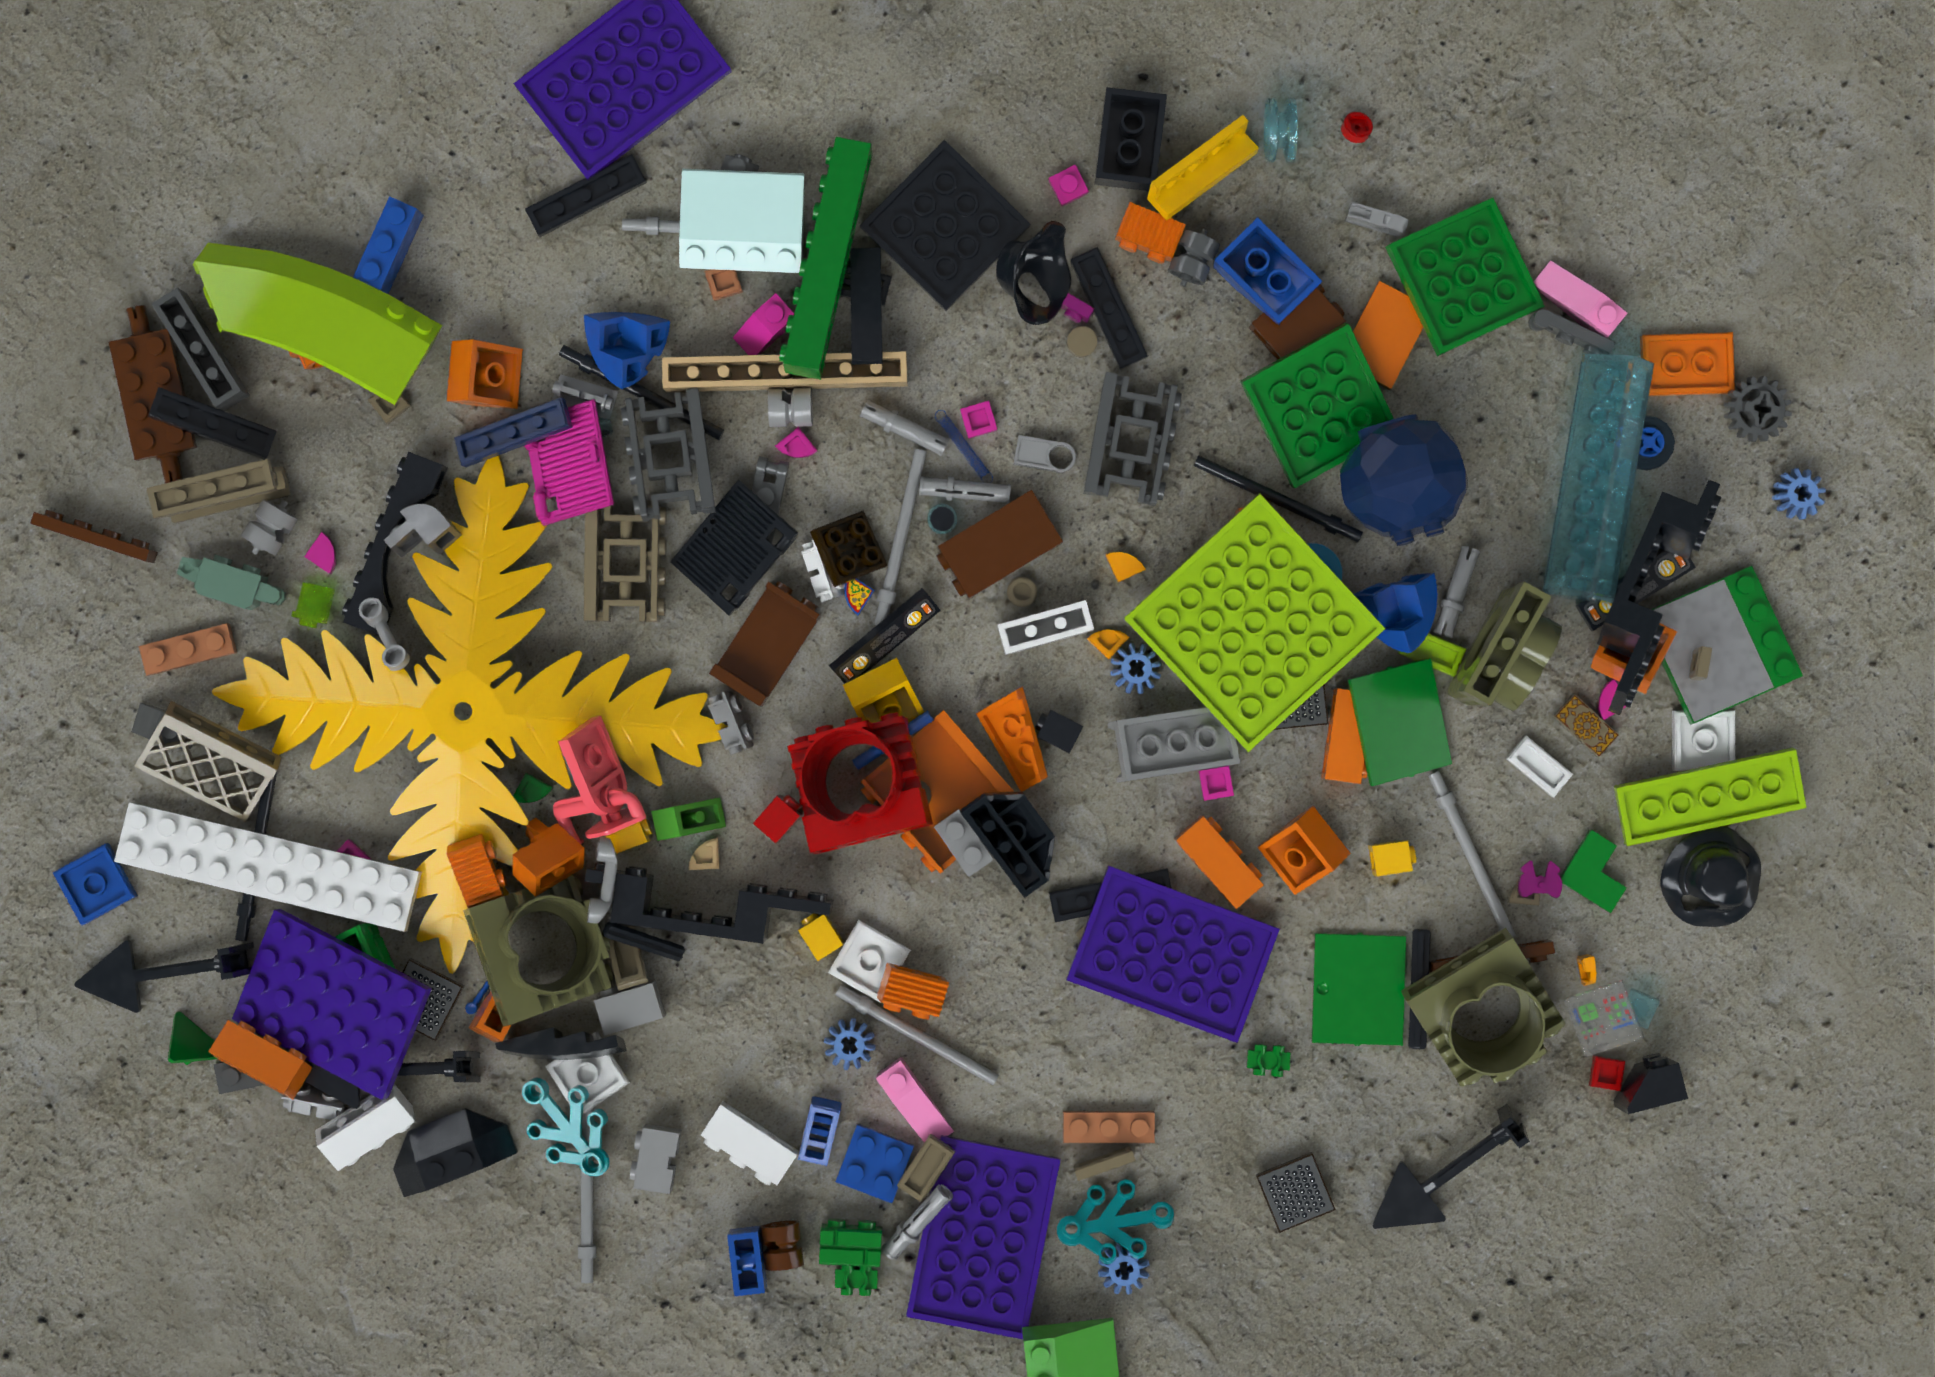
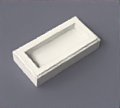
M1524 736L1506 757L1507 761L1553 798L1573 775L1528 736Z

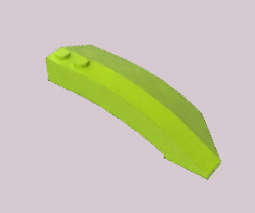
M207 243L193 263L196 274H200L203 281V291L210 309H214L218 319L216 324L220 333L224 330L250 337L310 359L341 374L393 405L397 403L429 353L443 326L389 294L331 268L282 253Z

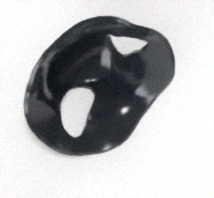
M1057 221L1046 223L1028 241H1009L1001 250L997 260L996 277L1000 286L1015 300L1020 317L1032 325L1048 323L1054 319L1060 311L1062 303L1071 287V275L1064 247L1066 228ZM1031 273L1036 278L1050 300L1047 307L1035 304L1022 293L1018 285L1021 275Z
M1720 826L1697 831L1682 839L1670 853L1661 873V891L1672 912L1690 925L1700 927L1730 925L1747 915L1756 903L1761 877V862L1755 849L1729 827ZM1738 850L1749 857L1750 862L1747 866H1745L1741 856L1738 854ZM1691 895L1719 906H1698L1692 911H1687L1682 904V896Z

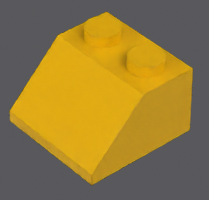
M897 657L843 684L857 716L862 717L863 720H869L871 723L881 721V716L898 712L899 716L907 717L909 723L924 713Z

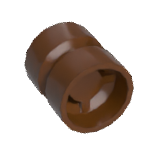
M777 1221L760 1226L762 1244L767 1246V1249L763 1252L765 1270H789L804 1265L803 1249L797 1245V1242L801 1239L799 1221Z

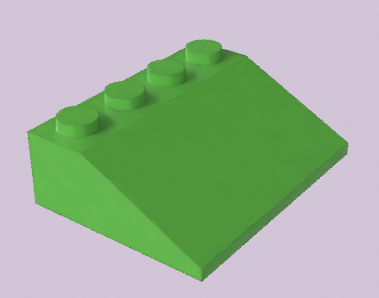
M1113 1318L1022 1327L1027 1377H1119Z

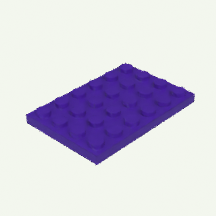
M622 0L513 84L588 180L730 74L732 70L678 0Z
M1108 865L1066 980L1238 1043L1280 929Z
M276 909L273 911L232 1020L238 1023L243 1021L256 1029V1033L262 1036L267 1034L282 1043L280 1046L288 1050L290 1048L296 1049L307 1056L306 1060L369 1094L385 1100L389 1098L432 988L282 909Z
M941 1135L940 1140L952 1147L956 1152L931 1189L930 1194L938 1184H942L952 1192L953 1198L922 1231L906 1317L1023 1339L1022 1327L1029 1326L1061 1159Z

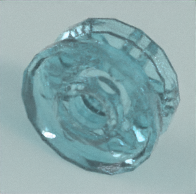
M1267 98L1264 111L1266 163H1274L1278 149H1283L1286 163H1294L1298 139L1296 99L1287 98L1283 112H1278L1276 99Z

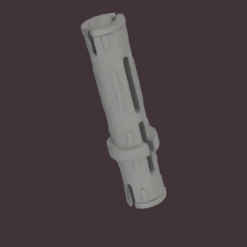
M869 399L867 400L860 414L861 418H865L883 427V431L887 433L890 431L942 456L949 438H945L898 415L899 411L893 409V411H890L871 402Z
M948 476V479L920 477L919 496L946 497V500L952 501V498L1003 502L1006 504L1010 502L1011 484L954 480L952 476Z
M1461 546L1446 598L1441 600L1440 606L1442 610L1434 629L1436 634L1442 636L1445 624H1447L1444 633L1445 637L1453 638L1459 613H1463L1465 607L1462 604L1478 555H1480V551L1472 548L1470 557L1467 560L1469 547Z
M938 1184L913 1214L896 1227L897 1231L882 1246L883 1253L891 1260H897L907 1246L914 1244L919 1239L921 1231L952 1200V1192L946 1186Z

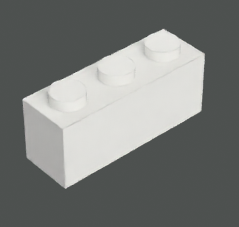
M1086 600L997 625L1005 655L1094 630Z
M394 1084L388 1099L381 1100L370 1095L360 1101L358 1109L351 1107L316 1129L317 1147L337 1171L345 1166H351L370 1150L381 1147L386 1140L395 1134L406 1131L415 1122L413 1106Z
M724 1101L701 1134L705 1138L704 1143L717 1152L722 1149L730 1154L729 1160L743 1169L748 1166L756 1172L754 1176L766 1185H770L771 1182L778 1185L799 1150Z

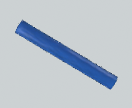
M928 710L909 722L910 735H913L934 721ZM872 746L852 761L859 770L884 754V752Z

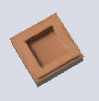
M709 269L704 271L714 301L743 292L736 270Z

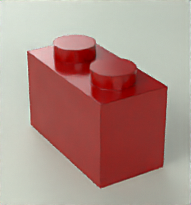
M789 794L785 797L777 795L752 824L776 844L782 840L803 816L799 811L802 806Z

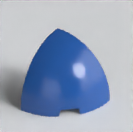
M600 312L584 315L586 338L593 359L603 375L621 389L627 388L648 374L646 367L652 358L660 356L663 352L670 328V321L667 319L629 312Z
M1435 573L1404 576L1397 582L1390 584L1378 583L1354 594L1385 627V630L1377 638L1395 650L1412 653L1425 640L1432 627L1437 608Z

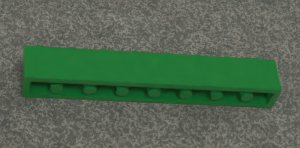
M836 137L834 147H828L825 164L829 165L827 175L822 174L819 185V192L823 194L821 202H816L813 209L812 220H815L816 224L814 231L809 230L806 240V248L809 249L807 259L802 258L799 276L803 277L801 287H795L793 305H796L794 316L789 315L787 320L786 333L790 335L788 343H783L780 350L779 361L783 362L785 373L821 380L873 156L871 143Z

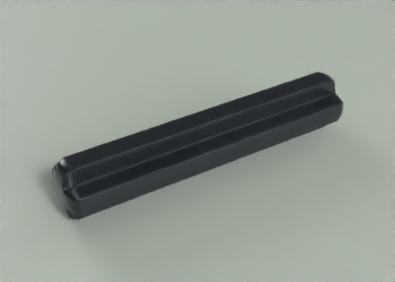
M610 921L605 924L603 936L675 961H680L685 952V948L682 945L617 923H611Z

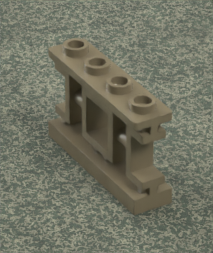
M268 459L147 488L153 518L171 517L173 523L258 504L263 499L271 501L291 495L285 468L282 466L272 467Z
M647 500L648 508H652V500ZM659 504L661 519H652V552H648L647 539H632V522H643L641 515H612L613 505L585 513L584 621L611 622V607H639L640 622H660V616H665L666 604L665 598H660V586H665L666 568L661 567V555H666V537H661V525H666L667 509L662 507V504ZM601 510H604L605 522H620V539H604V551H601ZM612 546L640 547V576L612 575ZM600 570H603L604 582L619 583V600H603V612H600ZM648 571H651V612H647L646 600H631L632 583H648Z

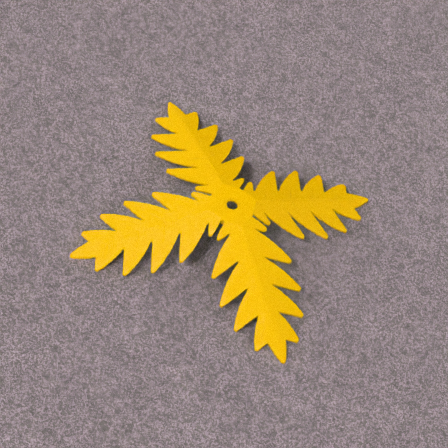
M499 455L486 460L475 485L459 477L454 479L458 505L468 528L450 520L462 536L444 551L459 571L417 552L412 556L428 587L452 613L451 616L414 598L407 600L412 614L423 633L446 658V661L431 654H427L425 657L428 665L440 678L439 684L433 681L432 677L420 664L414 666L417 686L405 668L391 671L382 661V654L386 649L385 646L372 635L367 634L364 639L374 680L372 682L363 666L350 650L329 631L323 630L321 636L331 680L307 652L288 638H282L281 645L289 680L261 661L245 657L243 663L247 679L227 683L212 690V694L219 699L244 709L238 724L239 731H247L265 726L286 715L272 749V752L277 755H281L303 743L327 721L310 764L312 770L320 768L344 752L369 726V731L354 765V771L357 773L375 764L390 753L412 729L414 731L407 746L410 751L419 747L431 734H435L436 739L422 750L417 756L418 762H425L438 758V760L410 783L390 809L391 815H398L433 804L437 805L406 831L389 853L388 860L394 861L436 849L416 869V871H420L422 874L415 899L438 894L422 920L416 939L419 942L438 937L446 967L451 974L457 971L465 954L468 941H473L463 912V910L468 908L446 854L447 846L482 834L485 842H492L496 853L495 860L513 867V854L518 849L495 821L480 808L482 807L524 826L529 824L527 816L508 788L482 763L485 762L500 769L505 766L497 753L487 745V740L491 738L507 757L513 759L516 757L511 739L513 737L523 752L543 772L564 788L570 789L572 783L558 741L590 718L601 716L617 756L640 776L656 786H661L663 780L652 743L680 761L701 767L703 762L698 744L721 740L718 731L728 727L723 723L716 725L714 719L700 715L708 698V694L705 692L678 698L655 709L672 673L670 668H664L635 682L609 702L630 660L629 654H623L593 671L564 697L562 696L583 656L581 651H575L548 666L528 681L516 694L515 691L523 676L521 672L512 674L495 689L491 686V683L506 673L513 666V663L510 660L492 665L490 663L519 643L546 614V610L539 608L496 619V617L526 597L553 568L551 563H545L500 574L532 547L547 525L543 526L540 521L503 531L525 499L529 484L521 483L506 487ZM461 702L468 703L472 708V715L467 720H459L455 716V707ZM504 886L503 896L509 895L508 890Z

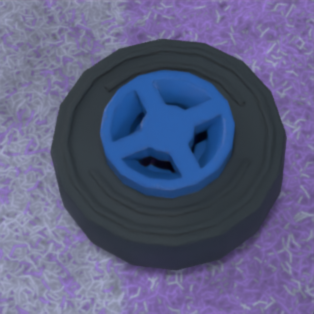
M1651 416L1635 418L1629 422L1622 430L1619 438L1620 453L1626 463L1635 469L1645 471L1659 468L1665 464L1671 457L1675 444L1673 432L1667 423Z

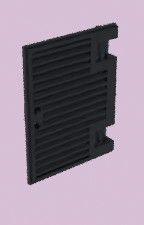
M739 479L715 507L716 513L708 515L670 561L728 616L742 605L750 595V591L779 556L786 552L798 535L794 528ZM777 528L783 536L774 545L767 538ZM729 584H732L737 589V592L728 600L722 593Z

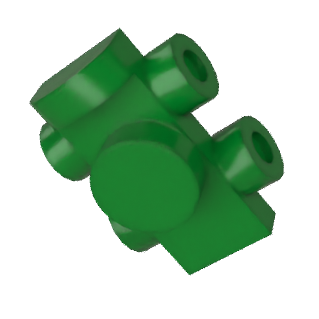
M1255 1044L1254 1050H1247L1246 1067L1253 1069V1075L1265 1076V1069L1271 1070V1076L1283 1077L1284 1070L1290 1071L1291 1052H1285V1046L1273 1045V1051L1267 1050V1045Z
M841 1265V1269L835 1268V1288H841V1295H853V1288H859V1295L870 1296L871 1289L878 1288V1270L872 1269V1267L860 1266V1268H854V1266Z

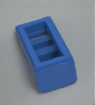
M816 1096L812 1097L798 1160L824 1166L828 1165L841 1111V1102ZM813 1121L828 1124L830 1129L812 1125ZM810 1134L827 1137V1141L809 1136ZM807 1145L824 1148V1153L808 1150Z

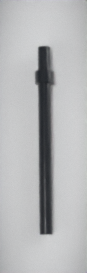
M563 345L559 356L578 365L579 370L588 375L593 373L610 382L598 368L593 356L588 353L583 355ZM637 383L623 388V390L636 397H644L647 403L659 409L676 407L675 403ZM683 408L684 417H679L678 419L691 425L689 411ZM703 419L705 433L720 440L725 430Z
M1198 455L1194 463V467L1252 494L1258 495L1261 493L1267 501L1323 526L1325 531L1333 535L1338 533L1359 542L1363 531L1342 522V518L1334 514L1326 515Z
M277 772L260 797L254 832L265 835L267 833ZM243 893L242 902L238 903L236 915L239 916L235 940L247 941L251 918H255L256 912L254 895Z

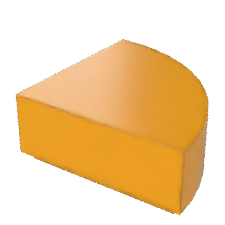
M1113 552L1105 555L1118 583L1146 570L1143 564L1130 554Z
M1106 629L1093 633L1087 640L1109 660L1130 637L1121 631Z
M1589 954L1577 956L1581 984L1583 986L1595 984L1596 964L1594 956Z

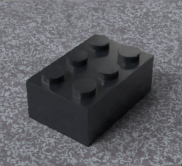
M1106 87L1094 185L1149 191L1151 182L1158 175L1167 94Z

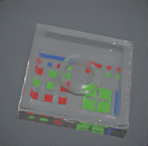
M1623 980L1564 998V1003L1585 1057L1644 1039L1643 1031Z

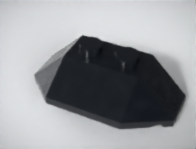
M1022 791L984 793L960 810L961 815L1024 898L1049 881V869L1053 856L1055 836Z
M465 1108L409 1130L393 1171L403 1197H407L484 1169L518 1153L506 1123Z

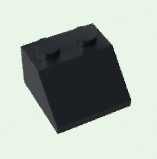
M1660 1053L1642 1057L1643 1062L1634 1064L1621 1087V1091L1618 1092L1613 1102L1616 1108L1627 1114H1632L1688 1099L1679 1063L1668 1057H1661Z

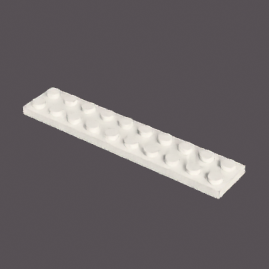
M136 803L128 804L114 860L117 863L403 932L408 931L422 872Z

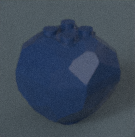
M1416 414L1396 418L1358 431L1360 443L1350 450L1340 469L1342 497L1350 514L1367 529L1381 536L1391 537L1397 546L1414 542V535L1425 533L1426 537L1429 538L1445 533L1443 527L1456 516L1468 488V476L1454 437L1437 421L1419 420Z

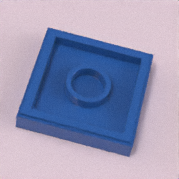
M105 843L53 872L81 926L90 923L138 896L121 864L114 862L116 855L109 843Z

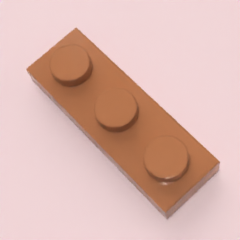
M228 623L139 646L146 676L237 653L231 627Z
M1063 1111V1143H1155V1112Z

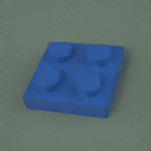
M857 1123L835 1182L893 1203L898 1190L897 1184L904 1174L914 1145Z

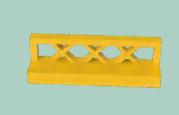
M1244 115L1233 121L1151 182L1147 200L1166 221L1258 153L1259 147L1245 133L1249 121Z

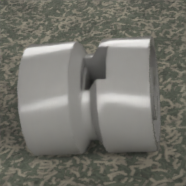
M794 387L792 392H788L786 388H768L769 427H787L791 422H793L795 427H812L813 403L811 387Z

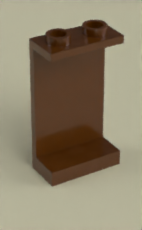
M1030 490L939 545L938 549L941 553L936 555L945 571L951 569L956 579L952 583L960 597L966 594L970 600L974 595L1047 551L1058 547L1063 541L1035 494Z
M768 581L763 595L719 663H715L709 673L760 707H763L821 617L816 612L818 609L817 605L804 597L801 601L796 600L790 596L793 590L780 581H777L775 585Z

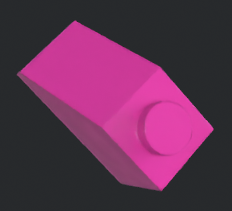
M775 293L749 317L734 335L733 339L747 355H760L786 332L789 315L794 316V313Z

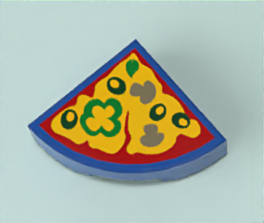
M855 579L845 583L844 593L847 604L859 616L875 590L860 580Z

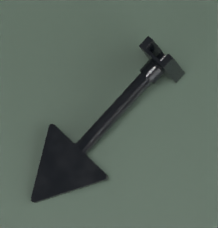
M126 940L76 981L74 985L76 988L138 1013L141 1011L138 982L215 970L217 973H221L222 980L248 975L252 967H248L246 950L254 948V943L250 942L217 949L218 954L211 959L136 969L132 942Z
M453 1051V1058H446L444 1062L402 1063L397 1076L444 1074L445 1077H453L454 1082H481L480 1076H471L473 1071L471 1058H480V1052ZM312 1062L309 1063L312 1070L305 1082L354 1109L360 1107V1088Z
M1505 1104L1497 1110L1500 1124L1490 1131V1135L1425 1182L1420 1183L1406 1164L1400 1161L1374 1219L1373 1228L1379 1229L1444 1222L1446 1216L1430 1197L1432 1192L1499 1144L1502 1146L1511 1139L1520 1149L1530 1142L1526 1127L1523 1123L1518 1124L1509 1105Z

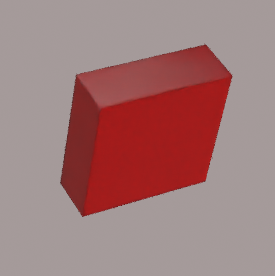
M1593 1055L1589 1086L1621 1091L1626 1061Z

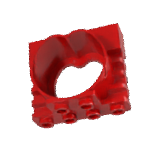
M898 712L881 716V721L875 723L863 720L862 717L845 720V726L833 728V725L821 726L815 729V734L795 738V744L787 746L788 752L791 754L792 770L795 772L796 788H798L800 794V806H802L804 812L802 821L810 853L821 854L933 825L926 791L922 788L921 774L916 763L917 757L913 750L912 736L909 733L908 718L899 716ZM858 744L875 746L882 750L891 761L893 777L890 792L882 806L864 804L852 814L844 813L834 805L827 791L826 777L829 766L837 754L850 746Z

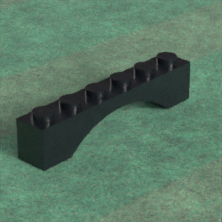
M408 452L407 457L401 458L397 467L399 478L396 486L392 485L386 496V502L389 504L385 514L381 513L375 525V530L378 532L374 543L369 542L365 550L364 559H367L364 569L357 572L353 582V587L356 588L352 599L348 598L343 607L342 615L345 616L343 623L379 636L376 628L369 626L359 614V606L365 599L377 598L388 611V625L394 607L389 595L387 579L388 560L391 549L384 539L390 535L393 528L406 521L400 511L414 504H424L438 495L448 467Z

